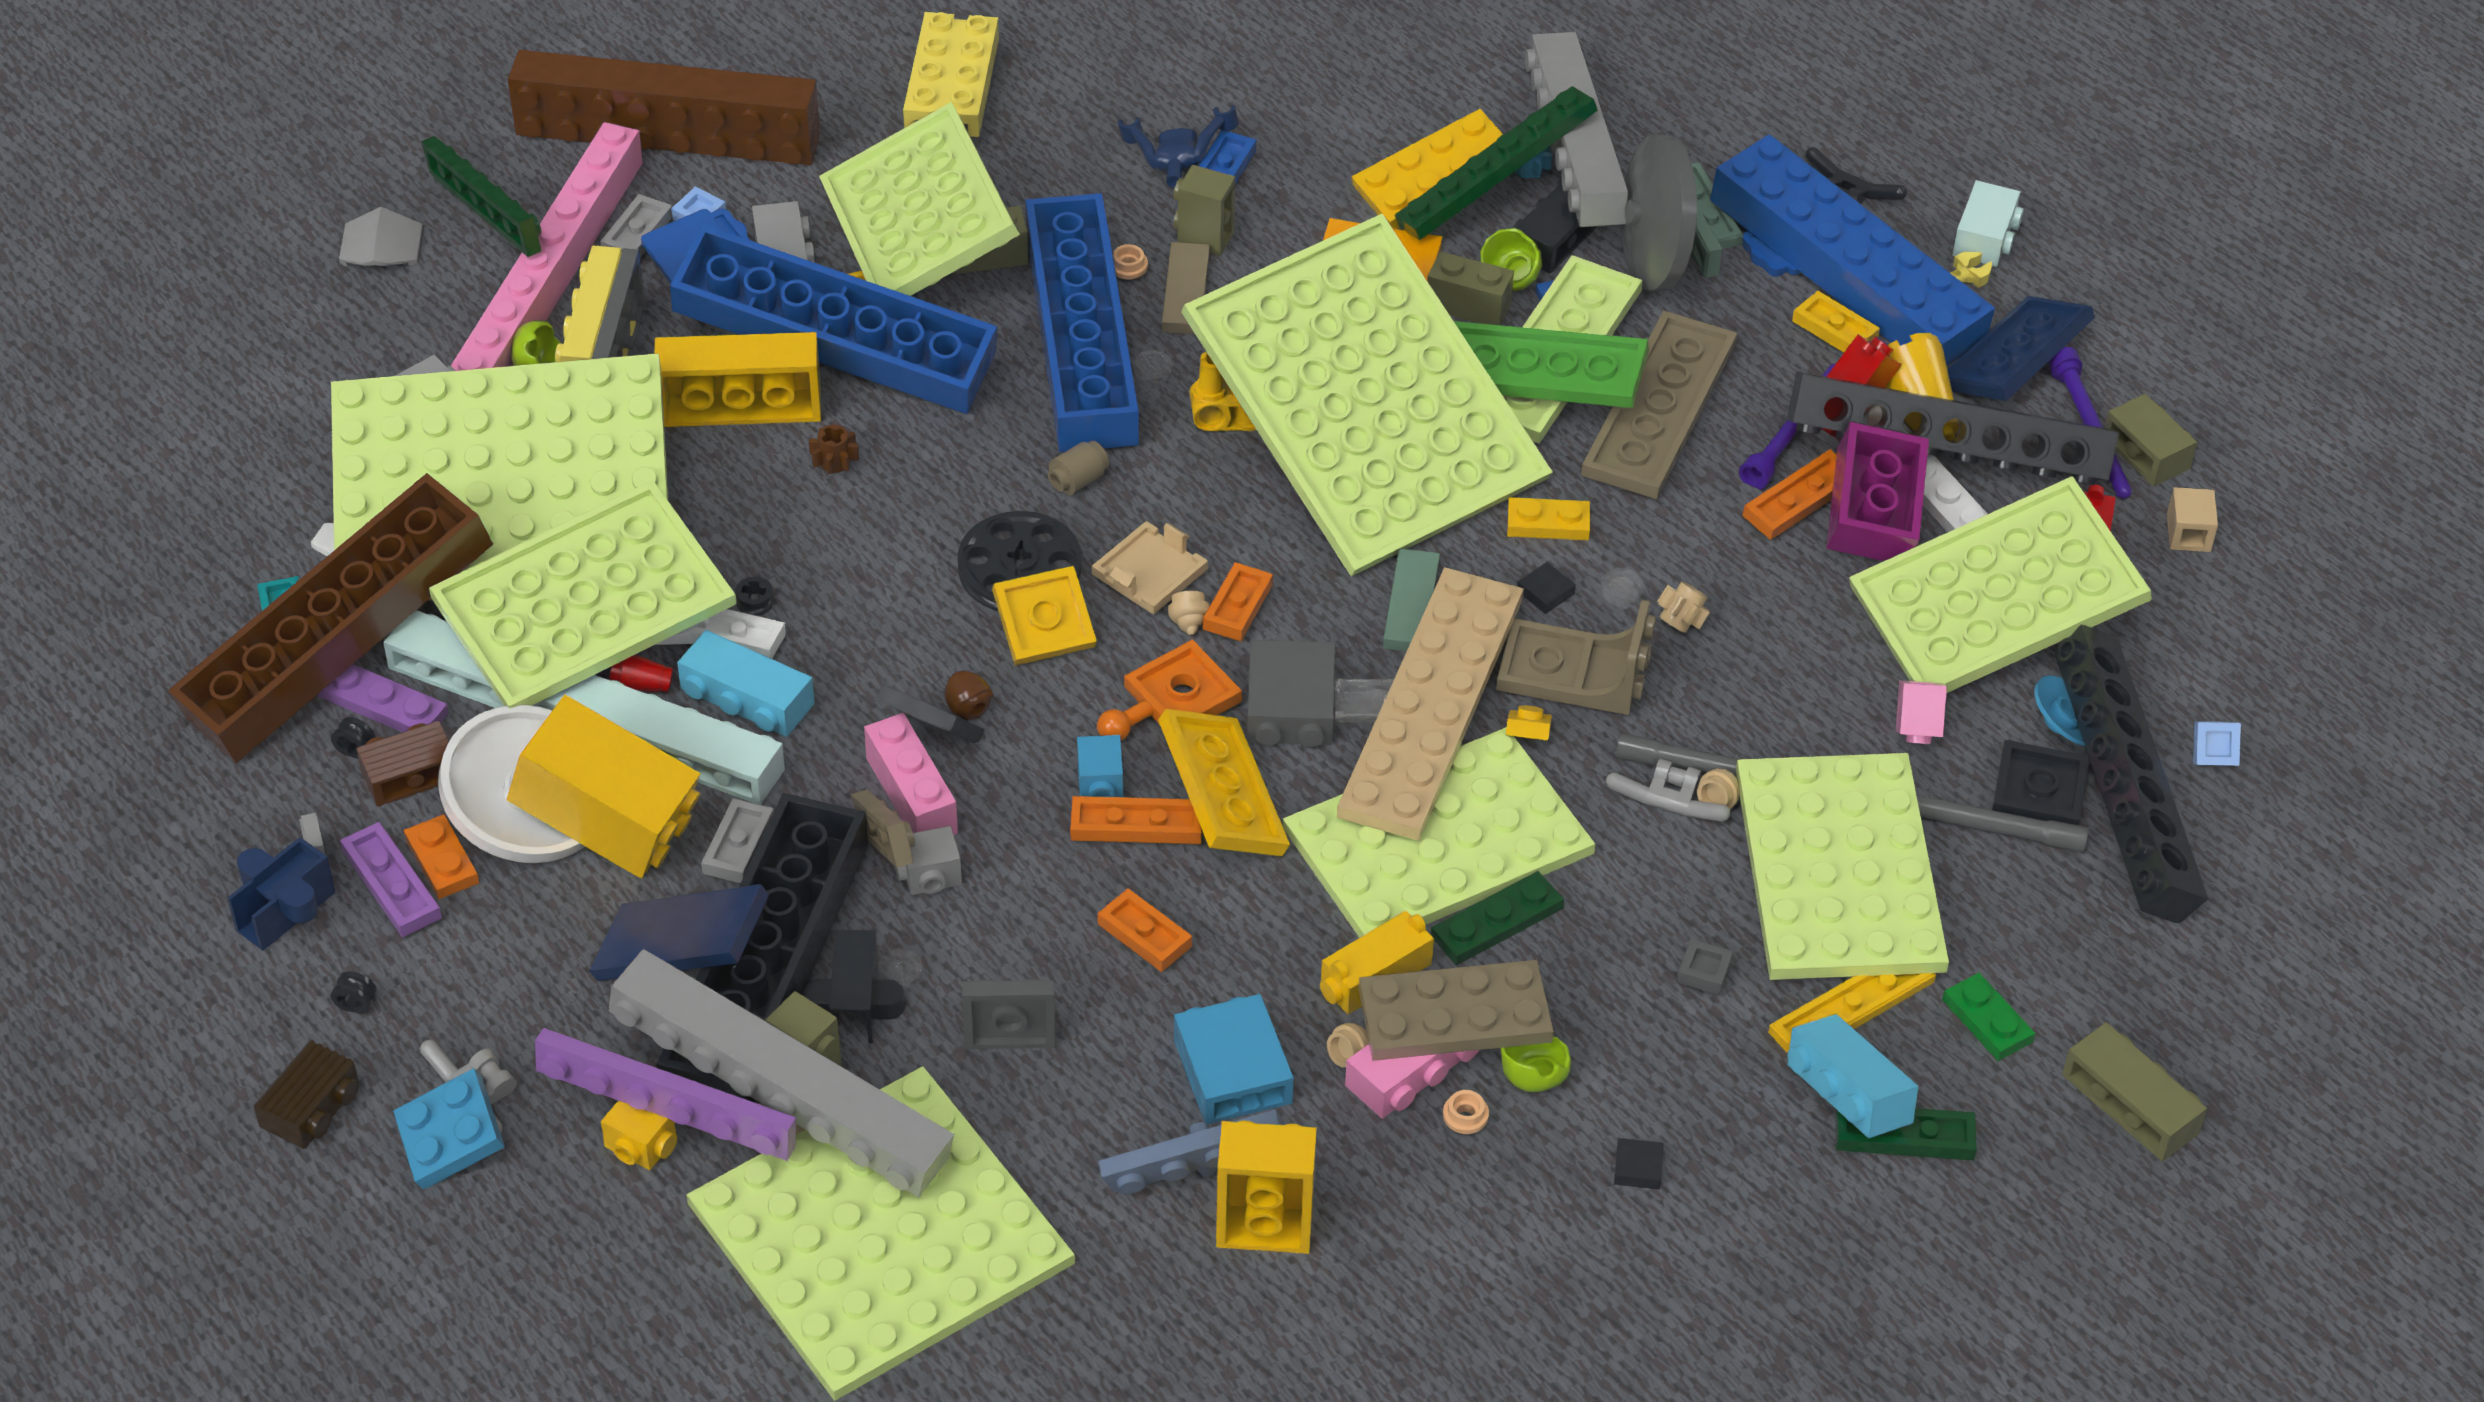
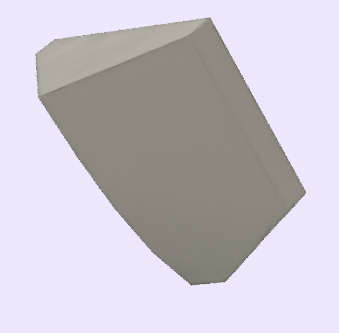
M383 207L370 211L345 223L339 262L344 266H347V263L363 266H387L408 263L409 266H413L418 263L423 224Z

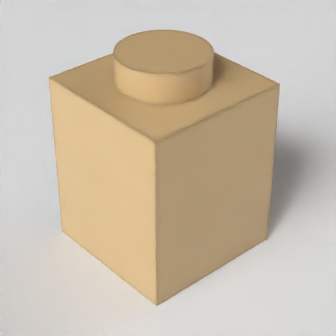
M2173 487L2167 511L2170 549L2211 552L2218 527L2214 490Z

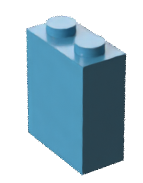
M1261 994L1249 997H1236L1228 1002L1203 1008L1194 1007L1185 1012L1174 1014V1042L1204 1123L1211 1124L1293 1104L1294 1078Z

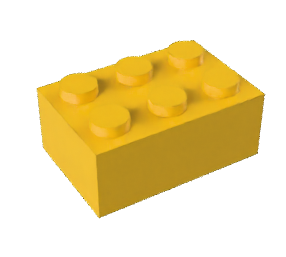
M1246 1120L1238 1122L1222 1121L1217 1171L1216 1247L1309 1254L1317 1127H1303L1298 1124H1258Z

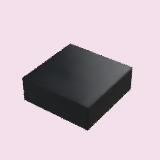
M1548 562L1517 581V587L1524 588L1523 597L1544 614H1547L1575 595L1576 584Z
M1618 1138L1614 1185L1660 1190L1664 1143Z

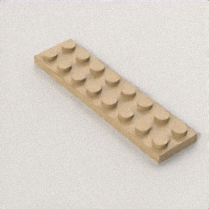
M1444 567L1337 806V818L1420 841L1522 603L1524 588Z

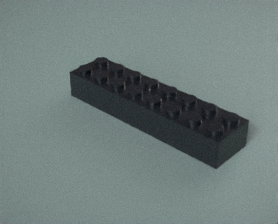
M782 793L739 886L745 887L761 884L769 894L768 899L738 963L703 967L700 969L696 980L764 1021L794 991L802 995L867 850L866 812ZM663 1049L656 1064L658 1069L755 1102L754 1098L740 1095L729 1083L714 1074L700 1071L689 1059L674 1050Z

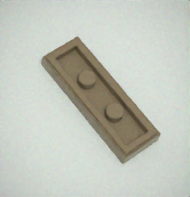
M1171 242L1162 332L1195 334L1181 311L1184 304L1205 295L1210 244Z

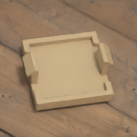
M1146 521L1093 564L1092 575L1154 615L1172 600L1173 594L1183 591L1208 569V560L1197 553L1192 555L1186 551V540L1190 536L1179 528L1166 523L1163 536L1159 534L1157 527Z

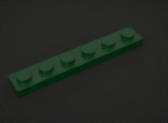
M1573 86L1560 92L1551 102L1537 112L1530 114L1526 120L1508 133L1501 135L1493 144L1478 155L1472 156L1464 165L1449 176L1439 180L1435 186L1420 197L1410 201L1405 208L1394 215L1399 227L1418 240H1421L1597 112L1598 108L1594 99Z
M436 136L421 141L429 172L437 181L527 257L542 251L538 239L542 231L534 214H528L521 208L517 200L510 199L500 186L493 185L483 172L479 173L467 159H462L458 156L452 146H446Z

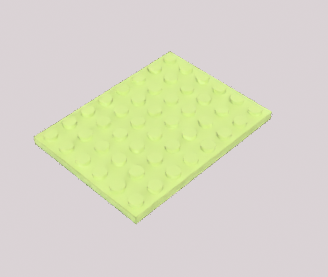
M1383 214L1225 285L1183 306L1181 313L1351 577L1398 554L1399 549H1408L1509 499V497H1513L1547 480L1552 474L1551 468Z
M659 353L331 382L334 550L426 473L479 515L493 542V545L463 571L652 480L668 500L662 377Z

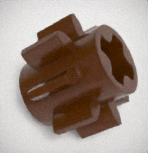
M832 424L819 428L818 439H809V452L812 455L813 467L821 466L828 474L844 470L849 471L850 460H859V446L856 444L855 432L848 433L840 425Z

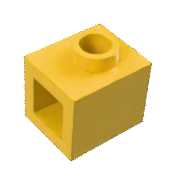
M618 1101L601 1120L605 1147L612 1150L619 1160L628 1165L636 1163L650 1171L660 1158L665 1159L672 1153L677 1143L674 1121L644 1109L633 1108L621 1101Z

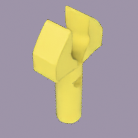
M1962 252L1954 257L1953 266L1956 270L1950 273L1962 283H1973L1979 288L1988 283L1992 261L1980 268H1974V266L1980 264L1982 253Z

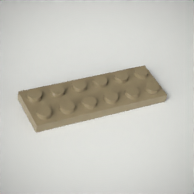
M1663 310L1648 339L1649 352L1633 408L1612 407L1582 464L1581 476L1658 499L1736 345L1737 332Z

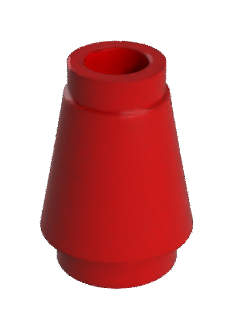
M635 654L613 665L609 680L618 681L626 687L640 692L661 691L669 693L673 668L665 667L663 664Z

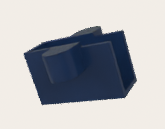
M301 837L274 858L262 849H247L237 859L243 886L227 897L235 930L263 951L297 923L312 920L318 912V906L335 893L328 857Z

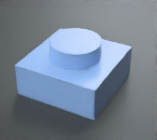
M695 186L671 208L672 218L676 221L701 209H708L710 213L718 209H726V203Z
M2194 721L2193 763L2196 765L2239 766L2241 723Z

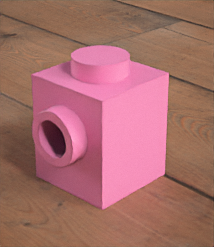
M1899 680L1896 732L1906 735V742L1931 744L1932 736L1943 737L1946 685L1942 683Z

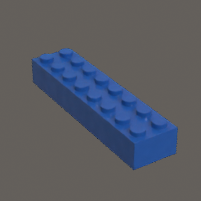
M1770 134L1716 168L1710 201L1846 308L1880 328L1879 334L1891 343L1897 340L1899 345L1902 346L1912 342L1909 335L1931 333L1937 336L1942 344L1946 365L1948 366L1964 355L1989 332L1995 307Z
M1099 193L1025 199L1028 249L1059 452H1065L1080 442L1088 443L1090 441H1096L1103 448L1138 446L1139 411L1103 195Z
M702 223L670 284L673 312L739 335L816 332L819 363L968 414L996 353L997 326Z

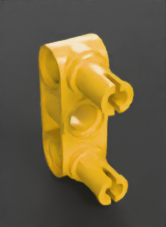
M1202 353L1199 379L1189 390L1194 424L1203 431L1256 430L1208 353Z

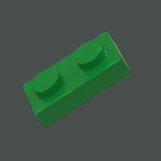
M1980 972L1944 990L1942 1001L1997 1061L2033 1043L2035 1032Z

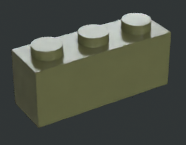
M2107 1022L2069 1049L2062 1075L2162 1162L2200 1134L2208 1108L2201 1103L2194 1093L2187 1091L2170 1077L2160 1064L2153 1062L2136 1048L2126 1035L2116 1031Z

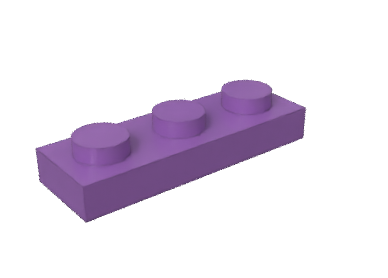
M354 664L318 693V696L322 699L400 732H405L411 726L419 723L430 724L436 721L441 723L449 714L447 703Z
M380 822L340 840L342 852L402 938L442 919L440 907Z

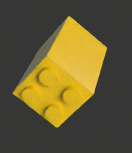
M564 694L519 755L506 800L633 875L643 878L651 865L657 869L660 867L671 848L668 843L674 835L680 838L692 818V815L689 813L694 808L701 794L695 790L701 773Z

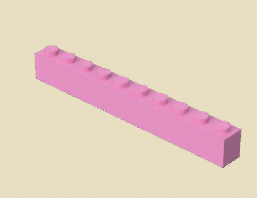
M606 122L602 124L540 223L542 234L538 236L542 251L529 257L521 253L451 366L456 371L513 366L511 347L517 330L528 322L536 320L546 321L643 164L639 130Z

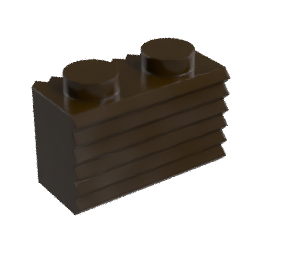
M309 1040L253 1105L259 1127L302 1149H306L314 1138H320L326 1133L331 1123V1117L336 1114L337 1110L342 1105H349L354 1100L359 1089L355 1064L351 1058H346L343 1054L339 1055L336 1051H331L328 1047L324 1048L320 1043L316 1044L314 1040Z

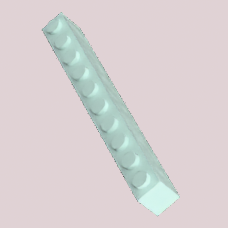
M416 610L392 630L383 642L389 669L494 708L504 706L448 622L440 619L438 616ZM596 675L532 705L553 710L563 695L566 694L701 773L698 783L758 805L763 803L785 770L783 745L767 735H758L739 728L731 722L714 719L699 713L695 709L681 707L662 700L654 694H646L626 687L618 681H610Z

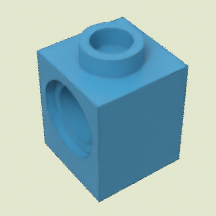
M1120 735L1077 737L1080 796L1123 797Z

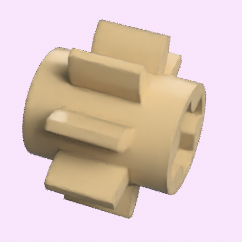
M1681 581L1677 589L1667 585L1657 601L1664 608L1659 617L1684 633L1687 632L1691 624L1700 629L1710 614L1709 609L1703 606L1708 597Z

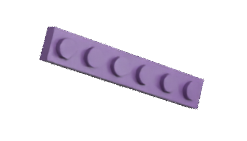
M543 1028L535 1039L536 1071L552 1079L563 1080L585 1088L594 1094H602L627 1103L633 1108L644 1109L669 1118L675 1123L686 1124L711 1133L717 1138L730 1140L753 1148L765 1155H772L788 1161L795 1150L796 1117Z

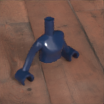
M1231 105V109L1225 113H1220L1219 107H1215L1213 109L1215 117L1198 137L1197 133L1192 129L1178 128L1166 130L1159 135V146L1156 151L1149 138L1143 133L1139 117H1136L1135 122L1131 125H1125L1123 119L1118 121V126L1124 142L1129 144L1137 142L1148 164L1153 169L1157 168L1158 170L1167 171L1166 183L1169 187L1175 188L1178 179L1182 178V169L1190 168L1192 165H1197V163L1203 160L1209 142L1218 129L1221 131L1235 129L1239 125V119L1235 105Z

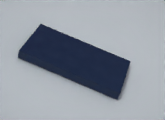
M2027 296L1948 369L1952 391L2007 401L2095 318L2093 307Z
M759 884L624 903L621 905L589 972L598 981L618 979L643 949L678 970L738 963L769 894Z

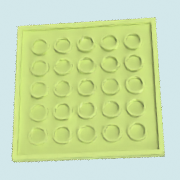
M923 1066L880 1089L954 1134L949 1159L920 1197L907 1190L895 1188L884 1176L869 1167L855 1164L849 1159L847 1154L829 1143H821L815 1140L807 1130L796 1135L795 1150L788 1161L772 1155L760 1154L686 1194L687 1203L834 1401L1075 1264V1254Z

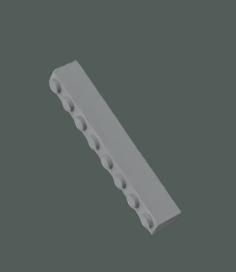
M1576 32L1532 34L1531 49H1526L1525 66L1527 72L1531 71L1532 90L1537 91L1538 110L1555 99L1560 92L1567 90L1571 86L1592 97L1598 108L1597 112L1550 145L1551 150H1556L1555 162L1557 171H1562L1563 191H1568L1569 211L1576 213L1580 227L1626 224L1625 207L1628 190Z
M645 949L637 955L611 986L609 1012L614 1014L619 1022L629 1027L634 1026L652 1037L660 1047L674 1050L689 1059L700 1071L712 1073L729 1083L740 1095L750 1096L768 1108L796 1117V1124L807 1130L815 1140L821 1143H829L847 1154L849 1159L855 1164L869 1167L884 1176L895 1188L907 1190L920 1197L949 1159L954 1138L952 1132Z

